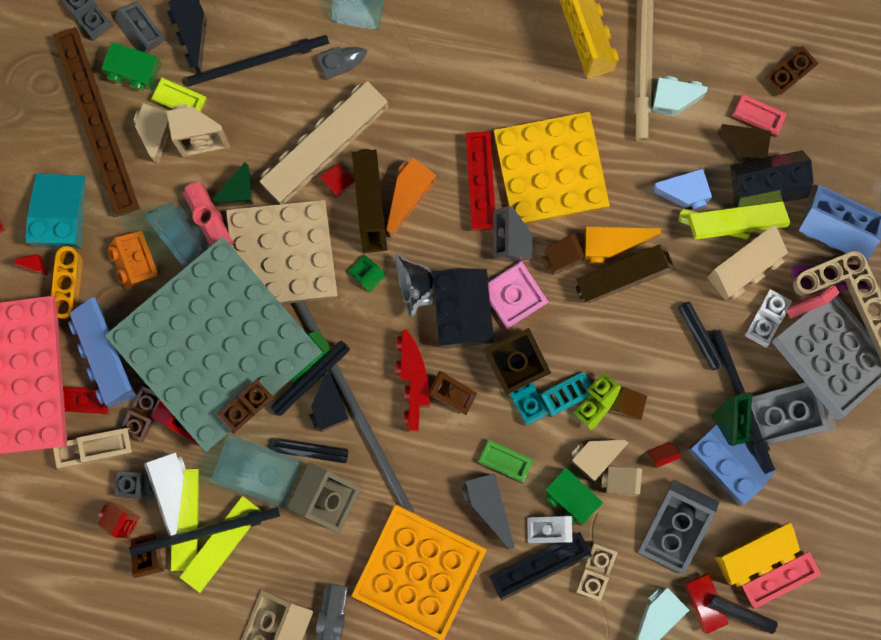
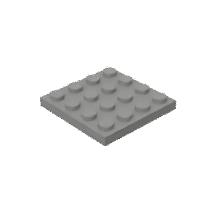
M838 295L826 305L808 311L771 341L837 421L846 416L881 384V360L868 331Z

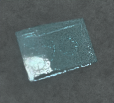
M228 434L211 482L285 509L302 461Z

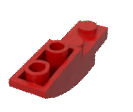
M402 329V336H397V351H401V361H396V376H400L401 382H410V386H405V401L410 402L409 411H404V426H409V432H419L420 408H430L428 377L424 361L415 340L408 330Z

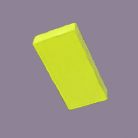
M161 77L151 100L173 110L174 106L184 104L188 107L192 106L201 112L207 98Z

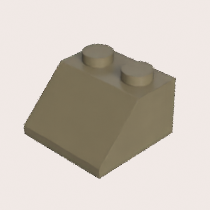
M309 462L287 509L340 533L361 487Z

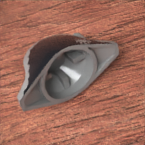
M396 254L395 262L399 284L410 318L415 315L418 307L432 305L431 295L434 292L433 274L428 267L413 263L403 255Z

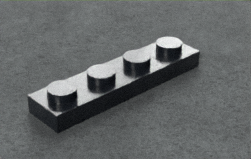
M581 532L572 535V542L556 543L489 576L502 601L592 557V554Z

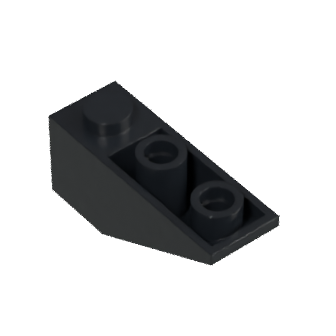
M199 0L168 1L170 10L167 11L172 25L177 23L179 32H176V36L180 45H186L188 53L185 54V58L189 68L195 67L199 74L202 70L207 18Z

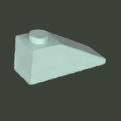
M664 587L662 590L657 588L648 597L650 602L646 605L635 640H660L689 609L668 588Z

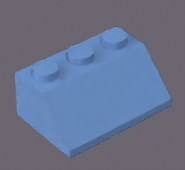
M819 184L802 218L799 231L809 238H815L826 243L832 249H839L845 253L860 252L868 262L881 240V213Z
M717 424L687 450L739 506L745 505L755 496L776 472L775 470L767 474L765 473L759 455L756 456L753 446L749 442L734 446L729 445Z

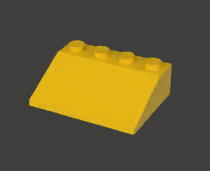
M559 0L586 78L590 79L615 71L616 62L619 61V57L615 47L611 48L609 39H611V34L608 26H603L601 20L603 12L600 3H595V0Z

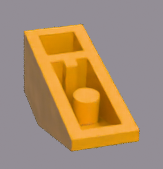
M586 226L584 230V260H590V264H604V261H609L657 239L661 234V228Z

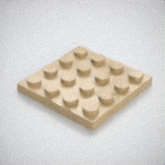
M325 200L226 210L228 232L234 242L232 248L281 304L337 298Z

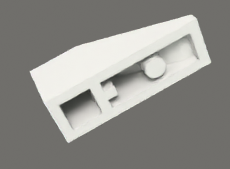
M172 453L144 463L169 536L175 535L177 531L184 480L182 472L186 471L182 457H177L176 453Z

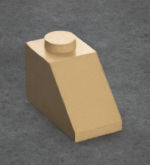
M143 103L141 110L138 109L134 117L135 127L150 157L155 163L159 164L170 133L166 110Z
M625 440L589 441L585 446L580 443L571 453L574 458L570 462L594 482L625 448L628 442Z
M608 467L606 472H602L601 487H605V493L640 495L642 469Z

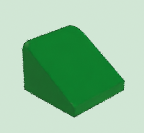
M365 254L348 270V273L368 292H371L386 276L383 270Z

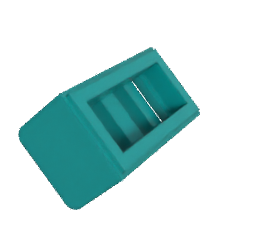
M582 372L540 394V398L552 418L587 399L590 396L587 389L591 384L585 373ZM578 380L581 381L586 390V393L583 395L576 384ZM572 385L578 396L574 399L567 386ZM561 389H563L569 400L566 404L559 393ZM550 395H555L560 404V407L556 408Z

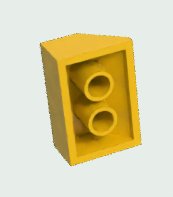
M782 523L714 558L727 584H735L736 587H739L751 581L749 576L757 572L761 576L773 570L771 565L779 561L781 564H785L795 559L794 554L799 552L800 548L792 524Z

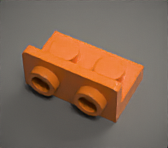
M142 231L115 237L108 247V254L111 261L115 262L117 279L120 284H123L125 290L131 289L133 285L159 277Z

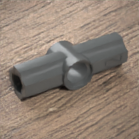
M326 584L322 610L319 611L316 626L317 640H339V637L342 636L345 614L343 613L348 587Z

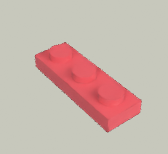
M806 552L770 572L742 585L741 588L751 608L755 609L822 574L811 553Z

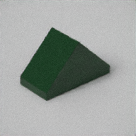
M243 163L212 199L218 207L253 204L252 175L247 163Z
M750 392L732 395L711 414L727 443L731 446L749 442L752 393Z

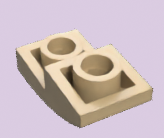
M594 541L590 550L592 557L587 559L577 593L601 601L618 550Z

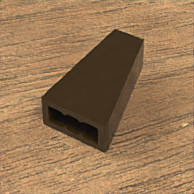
M361 149L352 152L362 250L363 253L388 251L377 149Z
M659 244L576 279L578 282L576 291L581 300L584 299L585 302L592 303L676 271L668 249Z

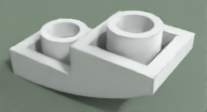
M770 289L753 318L745 337L767 348L779 324L783 321L792 300Z

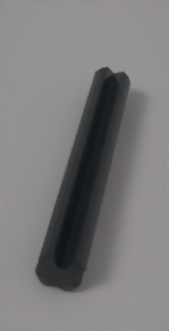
M339 341L271 406L272 411L277 416L283 415L350 351L348 345L343 341Z

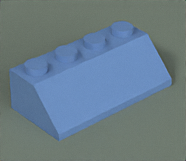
M95 297L90 298L70 312L72 320L68 324L73 335L78 334L81 343L77 344L82 358L87 357L90 366L86 367L91 381L96 380L99 389L95 390L100 404L105 403L108 408H112L136 398V393L120 353L105 337L110 332V328L102 308Z

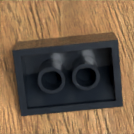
M803 150L730 165L735 208L782 201L785 203L808 198L814 183L812 161Z
M456 268L432 272L439 346L450 349L495 343L487 269Z

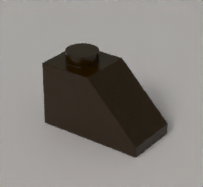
M722 124L718 129V136L738 162H748L768 157L771 131Z

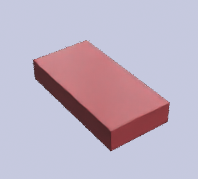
M742 93L731 117L756 129L771 131V135L776 137L787 113Z
M830 286L799 299L786 312L791 319L826 305L839 294L836 286Z

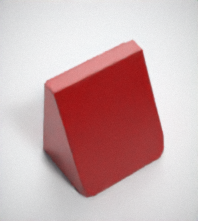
M337 164L320 176L321 181L336 198L355 183V180L340 164Z
M38 254L14 260V264L22 269L47 276L44 259Z
M671 442L648 451L654 468H659L681 457Z

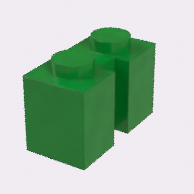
M111 42L101 69L107 75L106 78L115 83H121V80L131 82L130 87L144 91V88L152 90L162 63L157 56Z
M567 468L544 490L547 493L545 498L555 508L560 505L566 511L564 516H572L573 525L576 523L583 525L603 504Z

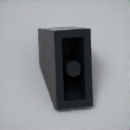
M329 372L324 375L311 406L313 413L309 415L314 428L319 427L321 432L350 421L332 375Z

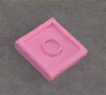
M522 261L489 281L491 306L507 330L549 303Z

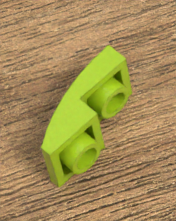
M604 372L587 389L590 396L573 413L589 429L593 430L611 408L621 389L620 385Z

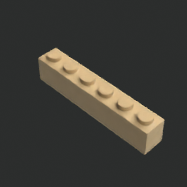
M368 81L364 85H357L350 93L352 96L345 102L343 100L340 101L333 108L334 112L328 118L323 117L315 125L316 129L310 135L307 133L298 140V146L294 150L286 151L279 158L280 163L274 168L269 167L261 175L262 179L259 182L279 205L286 204L389 108L388 101Z

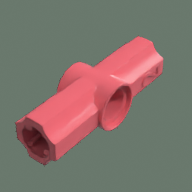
M199 181L186 186L183 195L193 212L194 222L200 226L210 247L222 236L232 246L234 242L223 223V215L214 206L203 183ZM210 214V218H209V220L206 222V218H207V216Z

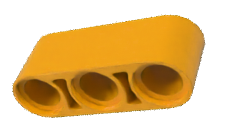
M69 246L60 248L56 253L51 296L56 297L57 317L63 321H70L72 319L70 312L78 307L83 263L81 255ZM68 254H74V261L70 265H65L64 258ZM66 278H71V286L63 290L61 288L62 281ZM67 302L69 310L65 314H60L59 306Z

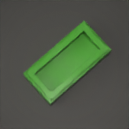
M488 439L478 463L524 483L534 460Z

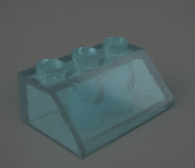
M170 202L143 215L183 268H186L210 247V245L205 246L200 240L204 236L197 226L190 227L186 222L189 216L181 206L176 208Z

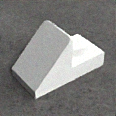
M572 516L527 518L528 543L572 542Z

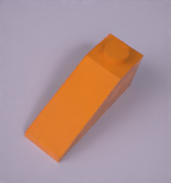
M414 158L409 163L405 161L397 171L399 175L387 225V235L390 237L394 235L437 181L436 175Z

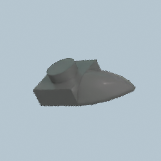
M337 47L318 55L317 59L326 80H329L355 68L362 62L367 54V50L359 47H346L342 49Z

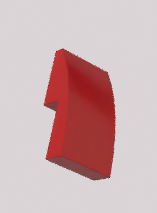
M705 573L684 583L690 605L696 609L702 632L709 634L728 625L726 614L708 606L710 596L712 594L718 595L708 574Z

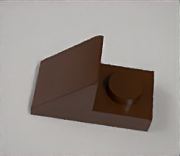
M439 371L428 394L431 399L444 403L459 413L467 415L477 392L444 372Z

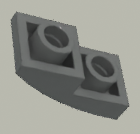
M62 0L93 41L113 27L94 0Z
M117 471L115 497L156 500L148 474Z

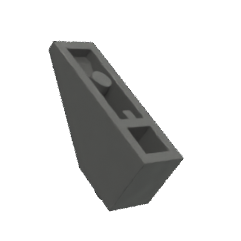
M491 474L465 481L466 487L462 488L465 503H471L472 508L508 549L515 548L496 475Z

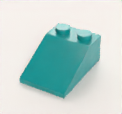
M36 174L27 215L26 243L31 247L62 248L69 246L73 249H82L85 175Z

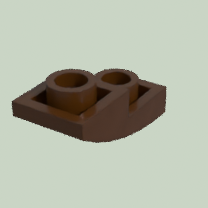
M802 45L767 74L765 78L782 95L819 63Z
M256 379L216 416L234 434L274 397Z
M141 385L133 406L128 410L121 429L128 428L129 437L143 442L155 420L151 415L160 402V399L149 386Z

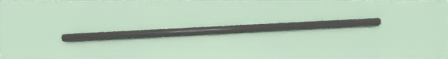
M294 303L309 332L318 331L321 334L306 303ZM336 363L329 371L400 506L415 513Z

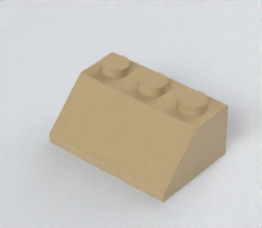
M182 104L174 106L173 110L166 111L172 141L182 157L231 148L222 126L194 107Z
M775 225L771 226L715 268L707 277L725 301L730 297L735 300L746 291L743 287L751 282L755 285L765 277L763 274L765 270L769 267L775 270L785 262L783 257L788 251Z
M261 590L241 640H302L313 611Z

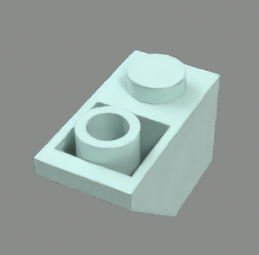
M672 76L659 78L656 84L652 112L675 117L703 99L708 87L702 86V83L698 81L680 82Z

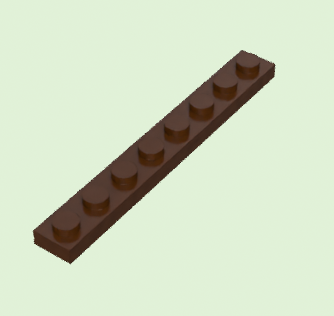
M74 27L54 34L53 37L115 215L119 217L139 210L141 208L79 31Z

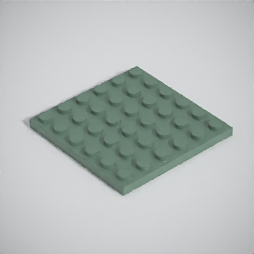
M223 236L105 335L205 452L230 432L216 415L252 382L258 379L268 392L273 395L322 353Z

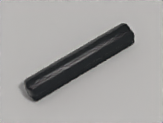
M688 301L681 304L678 310L711 370H717L724 365L722 358L691 302Z
M280 438L276 439L274 445L276 453L339 463H347L349 455L348 449Z
M712 594L708 601L709 607L767 633L774 634L778 627L777 621L719 595Z

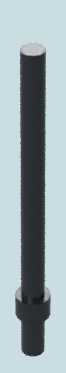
M327 34L310 40L308 38L298 40L299 43L189 76L187 81L189 86H193L301 52L302 55L312 52L311 49L330 43Z
M722 331L713 332L712 336L720 357L724 362V367L735 395L745 393ZM751 408L750 434L755 444L753 449L756 456L759 455L767 474L775 471V467L769 455L770 448L768 442L764 441Z
M275 507L260 512L258 510L250 511L248 515L129 546L130 555L143 554L251 525V527L261 525L262 521L280 517L279 508Z

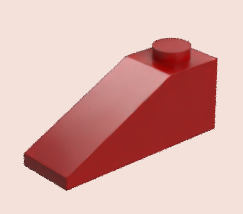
M109 502L99 512L98 518H100L98 525L115 538L129 539L141 516L115 502Z

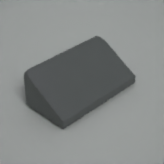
M138 2L118 9L114 20L136 50L148 53L165 41L164 36Z

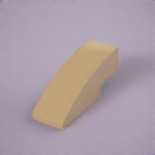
M128 428L78 437L77 439L67 441L68 447L53 448L58 470L132 453Z

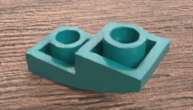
M533 382L510 393L526 426L549 415Z

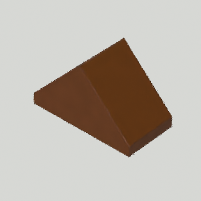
M621 387L608 412L642 420L647 396L626 387Z
M156 534L131 539V546L157 539ZM159 549L131 556L133 578H141L164 572Z

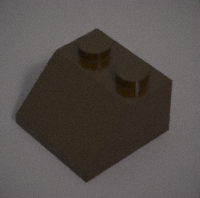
M530 328L483 350L505 395L551 374Z

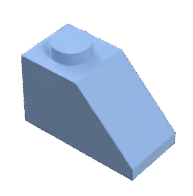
M703 169L655 183L653 187L655 194L684 209L690 207L693 210L706 207V202H709L712 198Z

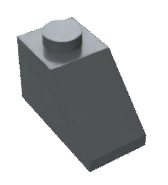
M512 206L493 210V259L514 262L532 259V233Z

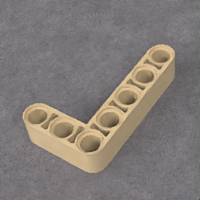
M856 251L849 252L799 274L794 280L793 287L800 296H809L842 281L846 282L881 360V338L878 334V330L881 327V292L864 255ZM849 258L855 259L858 262L857 270H851L847 266ZM825 268H831L835 272L834 280H828L824 276ZM801 278L811 280L812 288L810 290L802 288L800 284ZM859 281L867 283L869 287L867 293H861L858 290L857 284ZM869 304H874L878 307V316L875 317L869 314Z

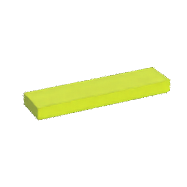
M783 201L694 213L688 217L695 240L767 230L773 225L777 228L788 227L790 224Z
M186 469V471L182 472L184 480L176 534L198 528L199 469ZM198 539L171 547V571L186 570L198 554Z
M242 496L223 521L248 515L250 511L258 510L260 512L262 510ZM251 525L212 535L182 573L180 579L201 593L249 531Z

